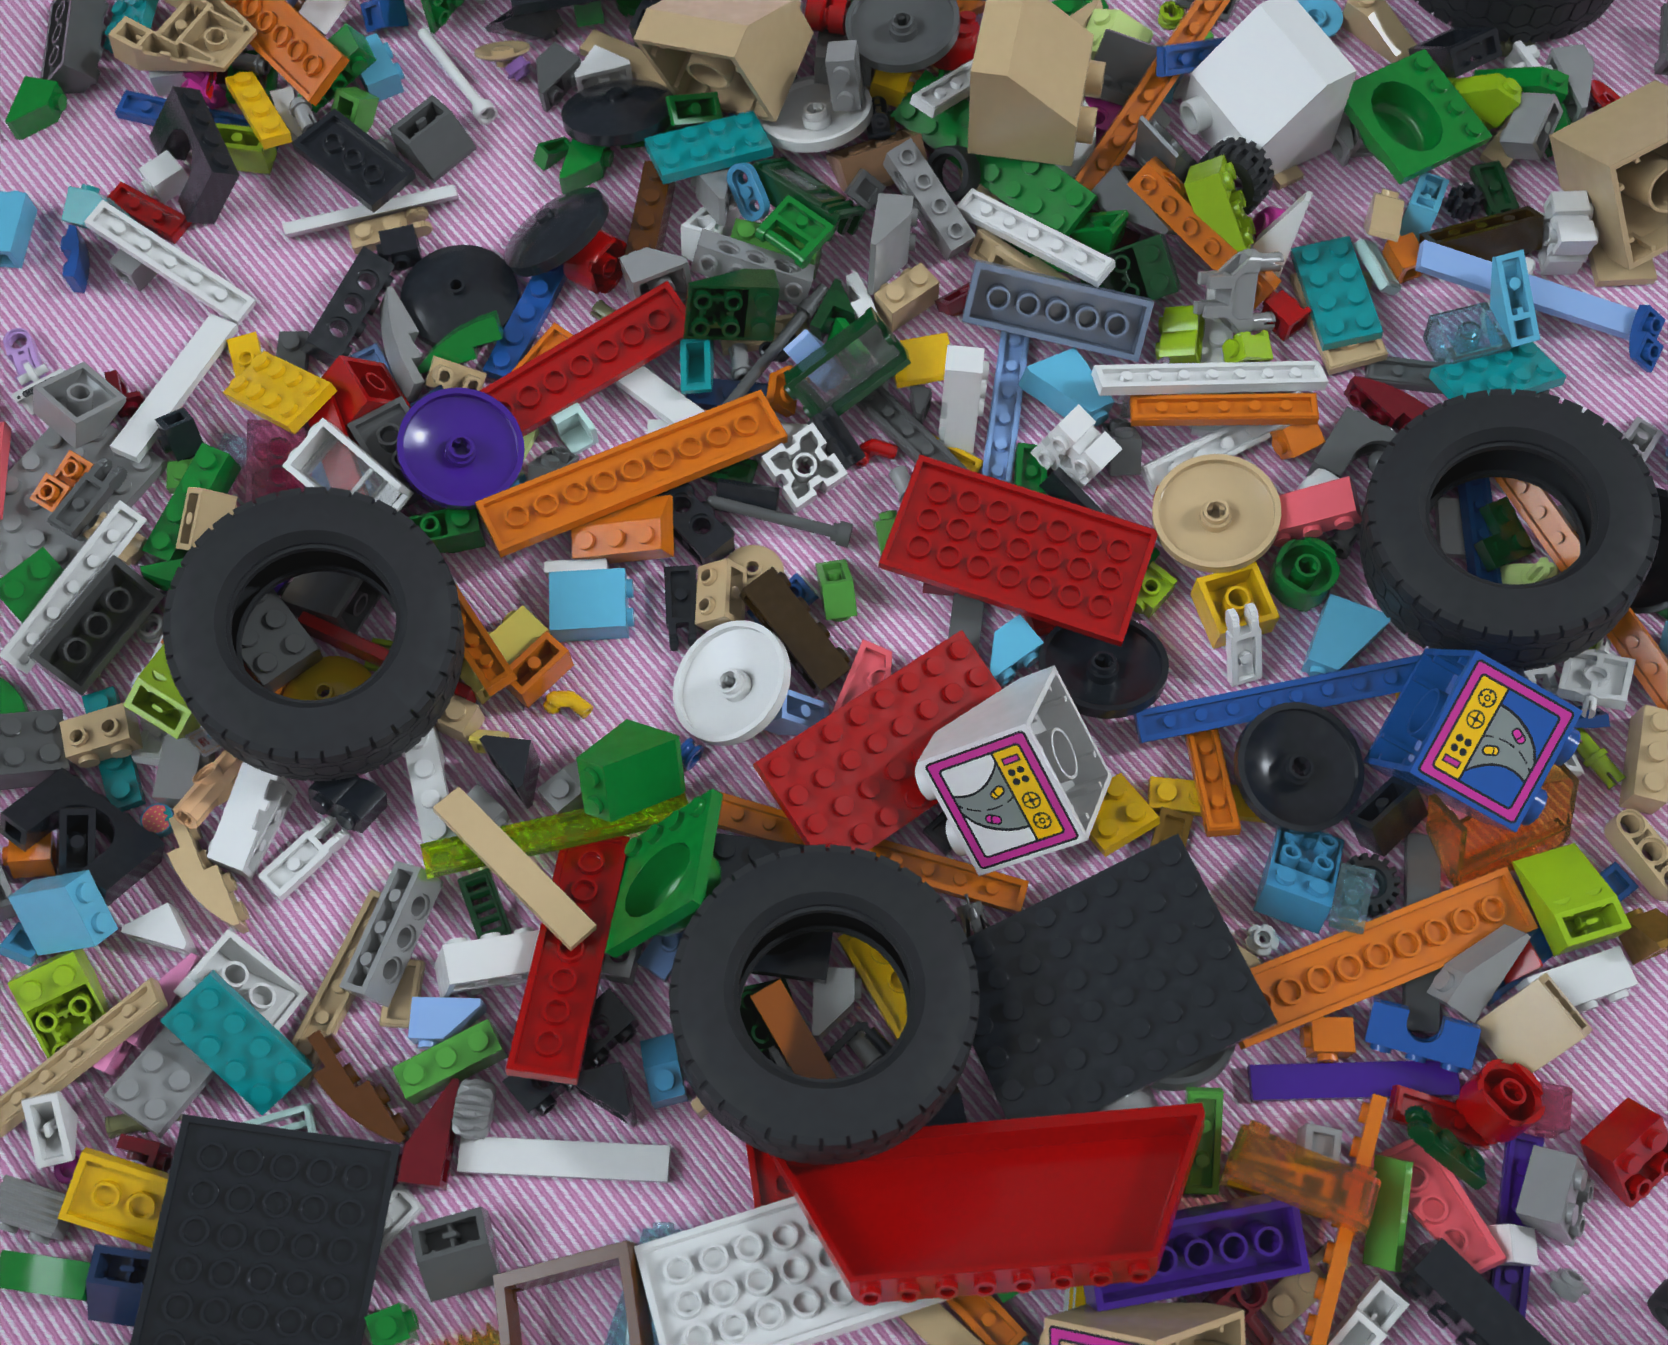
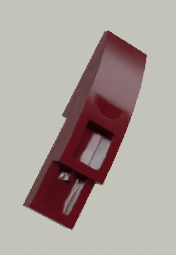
M1360 376L1351 378L1344 392L1348 401L1354 407L1359 408L1371 420L1381 425L1389 426L1392 429L1396 427L1399 431L1402 428L1404 429L1405 425L1419 414L1422 415L1425 410L1430 408L1402 390Z

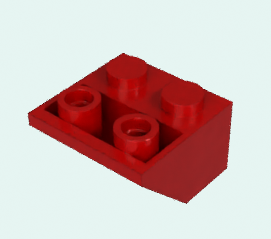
M1628 1097L1579 1141L1588 1165L1629 1208H1632L1640 1199L1645 1198L1655 1185L1665 1176H1668V1132L1662 1116Z

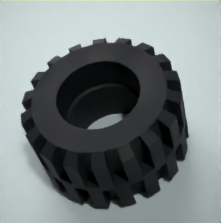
M1229 137L1225 141H1219L1198 163L1223 154L1227 163L1232 162L1236 175L1241 180L1243 188L1236 187V190H1242L1246 201V207L1243 210L1245 215H1249L1269 194V190L1273 186L1274 182L1271 179L1274 177V170L1269 169L1272 161L1270 158H1265L1264 154L1266 151L1263 148L1257 149V143L1251 140L1250 143H1246V138L1239 137L1235 141L1234 137Z

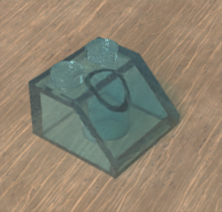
M1487 301L1429 315L1423 336V341L1433 360L1447 364H1456L1511 349V345Z

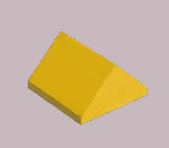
M947 332L900 340L908 351L911 364L892 377L897 388L944 380L947 345H950Z

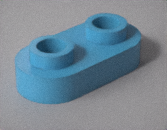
M738 163L731 166L727 173V183L741 215L748 221L764 219L770 211V202L756 169L749 163ZM744 173L748 177L747 182H745L743 179ZM756 201L759 203V210L755 207Z

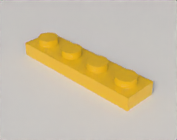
M253 71L239 72L225 78L229 92L264 150L292 142L289 129Z
M1150 776L1147 803L1155 812H1159L1161 807H1166L1192 816L1202 817L1194 780ZM1231 784L1239 820L1265 823L1245 803L1237 785Z

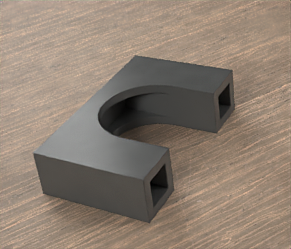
M1347 407L1314 459L1306 476H1310L1316 469L1321 468L1341 478L1354 460L1371 455L1375 451H1384L1397 433L1391 427L1381 425L1368 418L1364 413Z

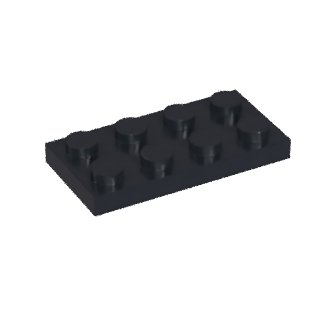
M335 108L292 142L293 148L298 154L373 213L416 178L415 172L411 167Z

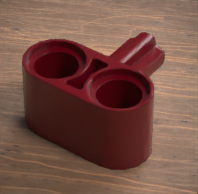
M1264 1281L1250 1283L1252 1293L1246 1300H1243L1241 1296L1243 1285L1214 1290L1202 1301V1303L1243 1309L1245 1336L1252 1345H1272L1274 1337L1256 1315V1312L1264 1306L1268 1298V1288Z

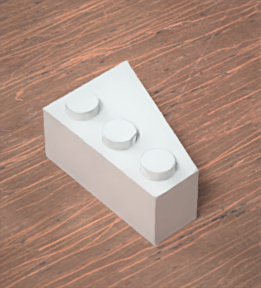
M947 345L938 438H940L938 440L946 448H959L968 453L974 452L977 417H983L990 361H984L985 348Z
M242 762L215 836L209 844L207 858L223 869L252 880L297 794L296 789L284 776L279 777L266 773Z
M524 927L515 930L514 934L501 936L499 932H491L482 935L477 940L467 941L465 937L448 940L446 944L442 945L434 964L440 997L451 998V994L471 990L472 996L483 994L482 988L503 985L504 988L527 983L540 930L534 931L533 927Z

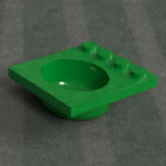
M1425 49L1353 81L1344 109L1345 114L1359 131V136L1367 150L1386 166L1399 185L1488 143L1492 138L1489 130Z
M712 788L703 795L695 797L681 809L673 811L669 817L658 824H653L641 835L629 840L624 850L627 857L605 950L607 954L617 958L654 935L666 937L685 931L692 916L696 915L695 913L699 906L720 885L721 867L713 856V849L723 794Z

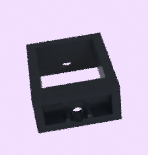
M1453 27L1408 49L1409 55L1425 49L1446 77L1456 78L1503 56L1497 27Z

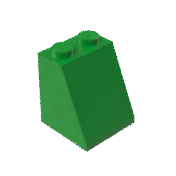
M626 719L576 758L585 814L608 822L616 821L681 795L686 791L679 735Z

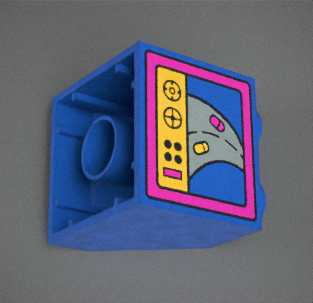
M1425 648L1363 763L1390 778L1394 776L1417 786L1420 793L1487 825L1517 832L1521 824L1524 826L1532 824L1542 813L1548 795L1541 786L1552 766L1563 765L1576 751L1581 734L1574 726L1583 711L1477 650Z

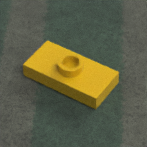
M256 332L227 339L236 377L251 364L253 358L262 353V348Z

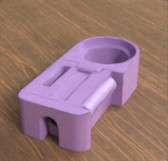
M14 328L5 334L3 344L7 356L15 365L18 374L15 379L18 381L17 377L27 372L23 366L24 363L29 361L33 368L43 363L36 343L27 330ZM17 339H27L23 347L18 349L12 348L13 343ZM45 373V374H43V375H41V376H39V377H40V379H41V378H43V377H45V376H47V375H46V373ZM30 381V382H28V383H26V384H24V385H21V386H22V387H26V386H28V385H30V384H32V383H34V382H33V381Z

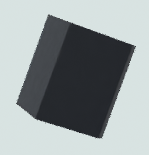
M488 735L482 736L479 740L490 761L526 808H530L534 802L541 763L532 741Z
M617 1062L580 1071L578 1084H571L575 1091L634 1128L638 1121L628 1073L622 1063Z

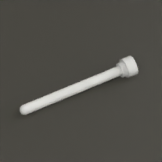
M421 28L418 31L419 38L472 104V114L481 125L493 122L498 114V110L488 99L481 98L430 32L425 28Z

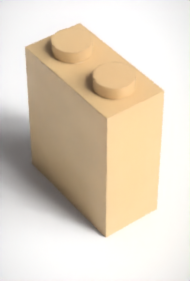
M1546 972L1475 1022L1481 1028L1479 1042L1485 1048H1490L1498 1059H1504L1502 1062L1511 1065L1516 1062L1523 1065L1531 1073H1534L1580 1042L1593 1030Z

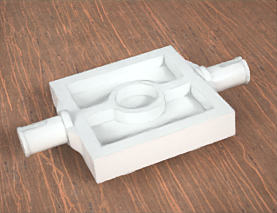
M1604 638L1597 642L1596 650L1588 649L1564 661L1556 696L1562 699L1582 702L1581 710L1583 712L1581 716L1586 718L1588 709L1590 710L1588 719L1593 718L1596 714L1597 706L1625 711L1636 659L1617 656L1609 652L1612 643L1608 638H1606L1604 646Z

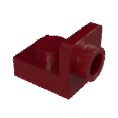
M120 1134L116 1148L128 1152L126 1159L144 1163L147 1167L166 1173L169 1171L172 1163L171 1147L160 1142Z

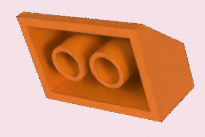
M671 495L650 497L571 529L572 559L606 558L609 564L674 557L673 497Z

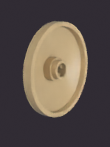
M1207 454L1182 462L1164 477L1156 490L1153 500L1152 522L1158 534L1157 539L1175 560L1198 571L1224 573L1242 569L1254 563L1269 550L1280 526L1281 502L1273 482L1256 465L1231 455Z

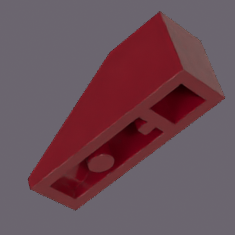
M452 1078L404 1145L403 1154H399L395 1176H398L397 1182L402 1185L446 1191L456 1134L452 1130V1118L455 1098L457 1097L458 1088L462 1083L460 1079Z

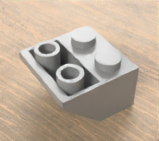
M1534 1145L1516 1209V1214L1524 1225L1535 1228L1536 1231L1571 1247H1574L1576 1237H1582L1585 1229V1216L1582 1215L1585 1203L1591 1202L1594 1193V1183L1591 1182L1587 1170H1585L1579 1157Z

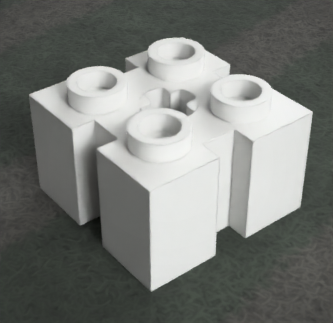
M1587 190L1553 191L1543 205L1544 213H1540L1544 216L1542 249H1540L1537 255L1541 275L1577 274L1582 264L1586 262L1588 254L1597 245L1599 240L1598 228L1594 227V222L1591 220L1594 211L1593 204L1589 202Z
M1078 404L1030 453L1047 470L1050 467L1054 471L1058 467L1062 468L1082 489L1122 448L1106 431L1101 434L1093 426L1096 421Z
M813 422L792 436V446L786 449L783 443L761 456V465L774 484L779 480L784 483L785 486L782 487L781 494L795 514L816 500V490L822 488L826 494L845 481L848 472L834 453L828 457L824 453L827 442ZM802 463L804 466L808 464L810 466L809 473L798 472V464Z

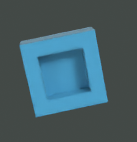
M20 922L14 926L0 944V955L30 967L39 957Z

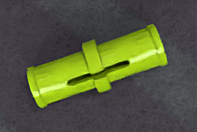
M1584 728L1576 729L1580 732V739L1582 740V743L1581 741L1579 742L1576 751L1585 760L1583 764L1586 768L1591 767L1607 786L1608 790L1617 785L1608 773L1617 782L1624 780L1626 776L1607 757L1608 751L1604 747L1601 749Z

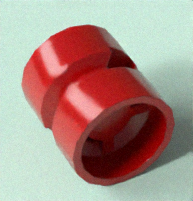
M807 0L805 18L812 31L823 32L827 28L831 34L846 35L845 20L852 2L851 0Z

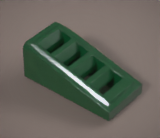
M486 868L459 878L457 881L477 938L480 939L482 935L491 932H499L501 936L513 934L491 870ZM485 884L488 885L487 887L470 892V890L474 888L480 887ZM489 895L492 896V900L478 905L474 904L476 900ZM496 908L497 913L479 919L478 914ZM501 921L502 926L486 932L483 931L482 927Z

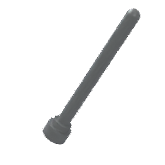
M714 495L709 496L706 500L715 509L830 537V540L835 541V545L848 548L853 529L852 523L841 521L840 524L834 522V525Z

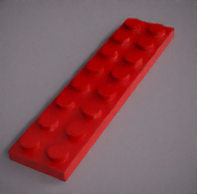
M665 281L480 391L497 399L512 413L524 437L551 421V417L577 402L578 404L679 345L680 340L684 339L686 306L670 283Z
M571 828L564 829L552 881L596 924V930L570 951L541 923L508 1056L506 1075L572 1085L578 1084L605 962V950L627 857L624 850L630 840L629 836Z

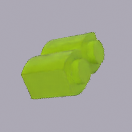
M1194 305L1165 307L1163 317H1159L1158 329L1161 338L1160 342L1155 344L1156 359L1161 360L1162 364L1201 363L1205 318H1203V314L1193 313Z

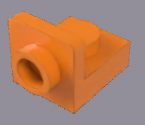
M792 365L785 366L769 374L766 399L772 409L786 418L795 415L797 400L794 401L784 388V385H786L784 372L794 367ZM807 376L805 379L810 384V378Z

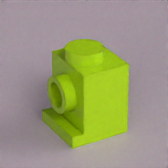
M1262 330L1255 335H1251V332H1240L1235 334L1233 339H1227L1222 345L1225 362H1268L1274 359L1268 330Z
M1152 562L1146 570L1133 611L1150 618L1173 593L1178 580L1155 562Z

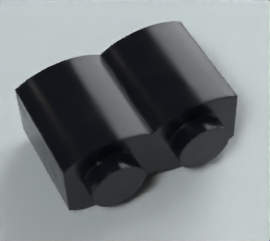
M357 774L355 777L335 780L334 778L331 781H315L308 788L311 807L321 815L327 814L336 817L337 822L346 830L363 833L387 808V793L378 785L367 779L360 778Z

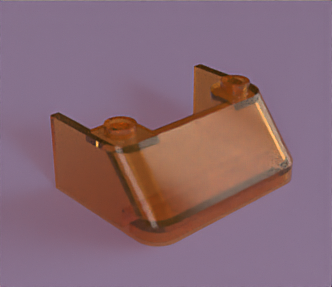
M1565 764L1561 766L1553 765L1541 786L1548 795L1542 813L1532 824L1528 826L1521 824L1517 832L1487 825L1470 816L1459 820L1454 811L1450 810L1435 793L1429 795L1426 832L1448 881L1456 887L1506 866L1509 871L1514 870L1512 862L1562 847L1570 836L1579 785L1578 777Z
M1250 1120L1249 1125H1240L1219 1185L1226 1187L1228 1180L1234 1181L1354 1232L1352 1241L1356 1243L1366 1236L1382 1183L1381 1180L1376 1178L1377 1172L1357 1163L1354 1168L1270 1134L1271 1128L1260 1122Z

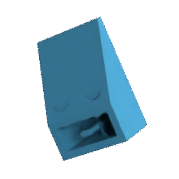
M1277 829L1258 887L1253 911L1318 934L1332 908L1345 840L1321 831L1312 834H1293Z

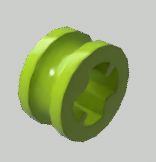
M1166 1L1160 7L1158 23L1164 29L1174 30L1184 16V8L1175 5L1176 1Z

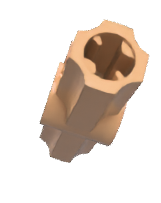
M224 749L214 762L205 765L193 776L192 782L194 785L173 808V817L189 829L198 828L216 806L225 803L229 799L243 761L237 759Z

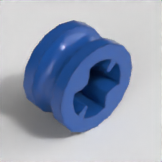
M688 738L680 746L682 763L684 764L683 768L686 771H689L696 765L704 752V747L702 745L696 746L692 738Z

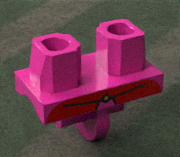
M183 71L182 76L186 80L180 87L200 90L210 109L221 108L226 104V92L219 85L215 84L218 72Z

